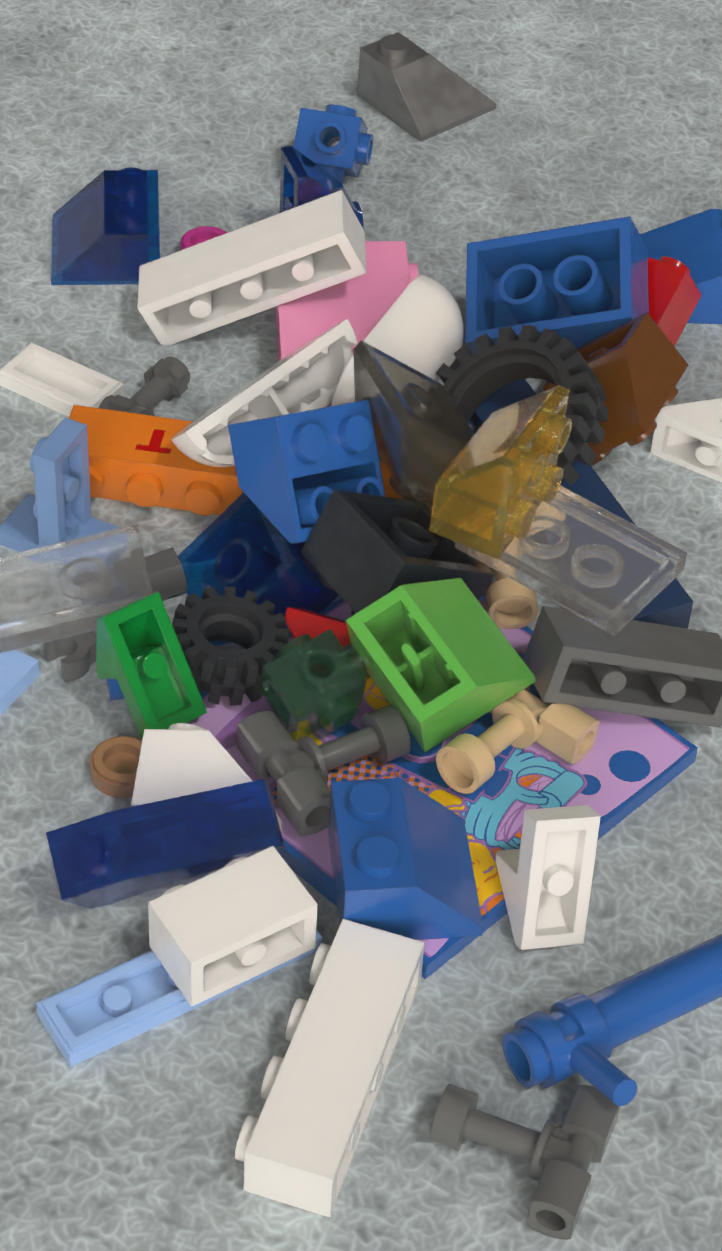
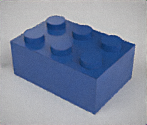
M631 216L467 243L465 343L473 354L479 352L475 338L487 333L496 345L499 343L500 328L511 326L518 337L520 336L522 325L535 326L540 335L547 328L555 331L560 339L563 337L567 338L577 349L646 312L649 314L648 249Z

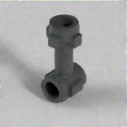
M175 357L161 358L144 373L145 385L130 399L118 394L116 396L109 395L103 399L99 408L155 416L152 409L163 399L170 401L176 395L180 396L188 389L187 384L190 382L189 370L182 361Z

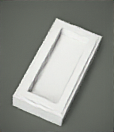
M32 342L0 369V386L68 417L73 405L99 408L103 399L109 395L116 396L118 394L124 396V383Z

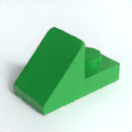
M159 591L151 592L97 618L96 673L99 679H117L141 740L143 739L144 729L168 730L169 726L173 724L188 723L207 713Z

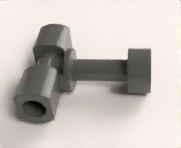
M386 705L365 713L362 716L361 730L321 745H317L310 736H304L294 742L273 711L257 712L244 718L237 724V748L258 778L273 777L276 781L277 805L297 833L301 836L312 835L329 827L331 790L327 786L328 770L370 754L382 764L409 754L411 749L409 732L403 717L394 706Z
M448 1084L437 1106L430 1129L429 1140L459 1151L465 1138L531 1161L529 1177L539 1180V1183L530 1203L527 1224L547 1236L557 1239H571L588 1195L592 1175L587 1170L591 1162L600 1163L602 1161L617 1122L620 1106L614 1104L594 1086L579 1085L563 1125L548 1119L542 1132H538L477 1110L478 1093Z

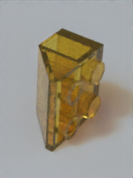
M558 385L492 412L436 481L429 531L496 559L501 557L514 538L524 539L531 528L537 507L541 502L549 504L554 499L563 478V468L557 466L558 455L568 441L572 429V419L565 417L570 393L569 389Z

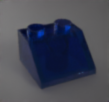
M133 167L121 170H104L53 214L51 285L139 284V266L160 259L158 170H141Z
M244 492L178 555L188 585V591H186L188 596L195 593L202 599L203 589L214 587L217 595L221 596L224 594L225 586L236 587L235 596L244 598L247 590L257 593L256 604L260 605L268 599L275 605L273 615L282 613L284 617L287 607L303 608L319 613L339 596L337 592L330 590L317 578L318 571L300 552L306 541L290 544ZM212 641L210 643H213L215 646L231 642Z

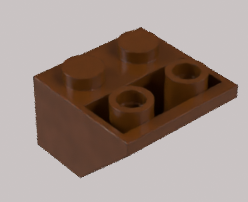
M647 312L576 349L598 378V382L603 387L607 398L602 402L608 409V421L598 422L606 432L602 444L587 442L596 455L590 465L598 463L613 448L625 442L629 446H634L650 436L657 427L655 418L660 410L677 395L678 389L676 385L689 366ZM546 381L543 386L546 407L555 416L558 405V391L556 385Z

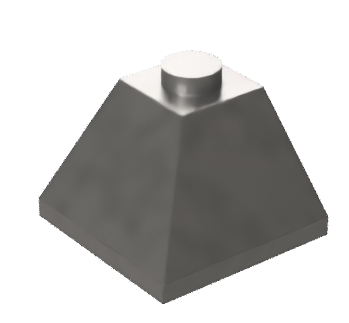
M399 32L384 36L382 39L360 48L357 96L420 142L496 109L497 104Z

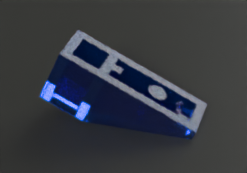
M265 779L114 810L46 832L61 900L88 909L106 906L223 868L236 858L249 857L271 846H274L276 850L285 848L269 784Z

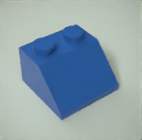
M401 778L331 781L328 838L339 924H341L342 919L415 940L482 936L483 923L464 819Z

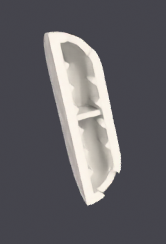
M420 275L407 286L351 356L341 375L331 406L369 400L374 432L386 429L388 435L396 433L409 421L418 409V406L425 400L423 393L428 383L436 385L440 380L436 371L443 363L450 367L456 359L453 353L459 350L463 343L461 311L454 297L441 283L428 276Z
M346 319L280 360L183 428L170 440L183 454L198 463L213 467L235 466L228 425L327 407L333 401L341 375L352 356L351 347L357 345V339L349 320Z

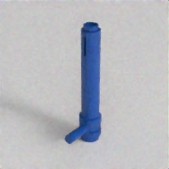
M722 934L591 995L586 996L581 993H575L551 1006L549 1014L536 1011L515 1022L514 1030L505 1034L502 1041L503 1053L512 1074L524 1087L532 1088L539 1084L549 1088L578 1073L617 1106L627 1105L637 1093V1084L608 1060L612 1049L722 997Z

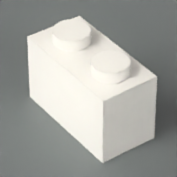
M271 846L249 857L236 858L222 869L192 883L174 886L165 891L160 897L148 902L149 946L192 1007L315 949L318 904L275 847Z

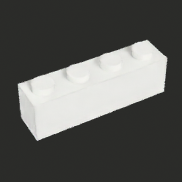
M337 191L139 266L137 309L161 345L175 344L366 274L365 231L343 191Z
M342 919L332 945L320 944L310 972L309 983L314 985L309 1000L301 998L296 1000L289 1017L286 1040L291 1043L285 1057L282 1058L274 1055L267 1067L261 1089V1099L266 1100L259 1118L251 1115L247 1116L239 1134L235 1159L244 1162V1191L331 1217L421 983L425 942Z

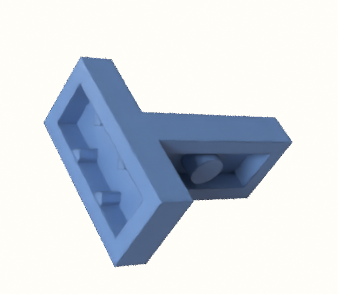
M65 417L48 437L41 438L34 447L30 459V469L34 473L36 496L28 493L0 525V545L83 577L96 574L108 576L114 573V568L118 567L134 548V533L91 517L87 425Z

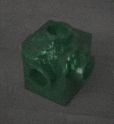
M329 629L313 639L309 634H305L287 643L277 653L276 660L263 666L260 692L295 742L299 738L309 736L323 727L327 732L335 731L354 719L360 711L358 707L362 703L366 686L365 679L368 677V673L362 658L355 648L350 644L342 646L333 631Z

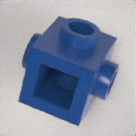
M333 104L326 105L325 111L301 108L291 159L298 168L314 170L313 178L342 184L345 176L358 178L361 165H369L373 150V134H367L368 127L362 117H356L357 111L355 109ZM339 141L336 146L331 147L333 143Z

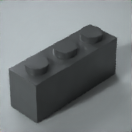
M542 606L523 661L535 676L534 685L543 702L721 728L722 639L718 633Z

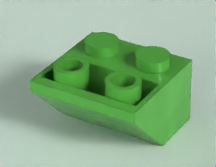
M461 578L401 585L346 620L354 655L390 705L400 712L408 730L424 752L435 747L535 682L533 673Z

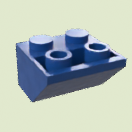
M369 400L228 425L240 489L290 544L307 540L334 489L386 497Z

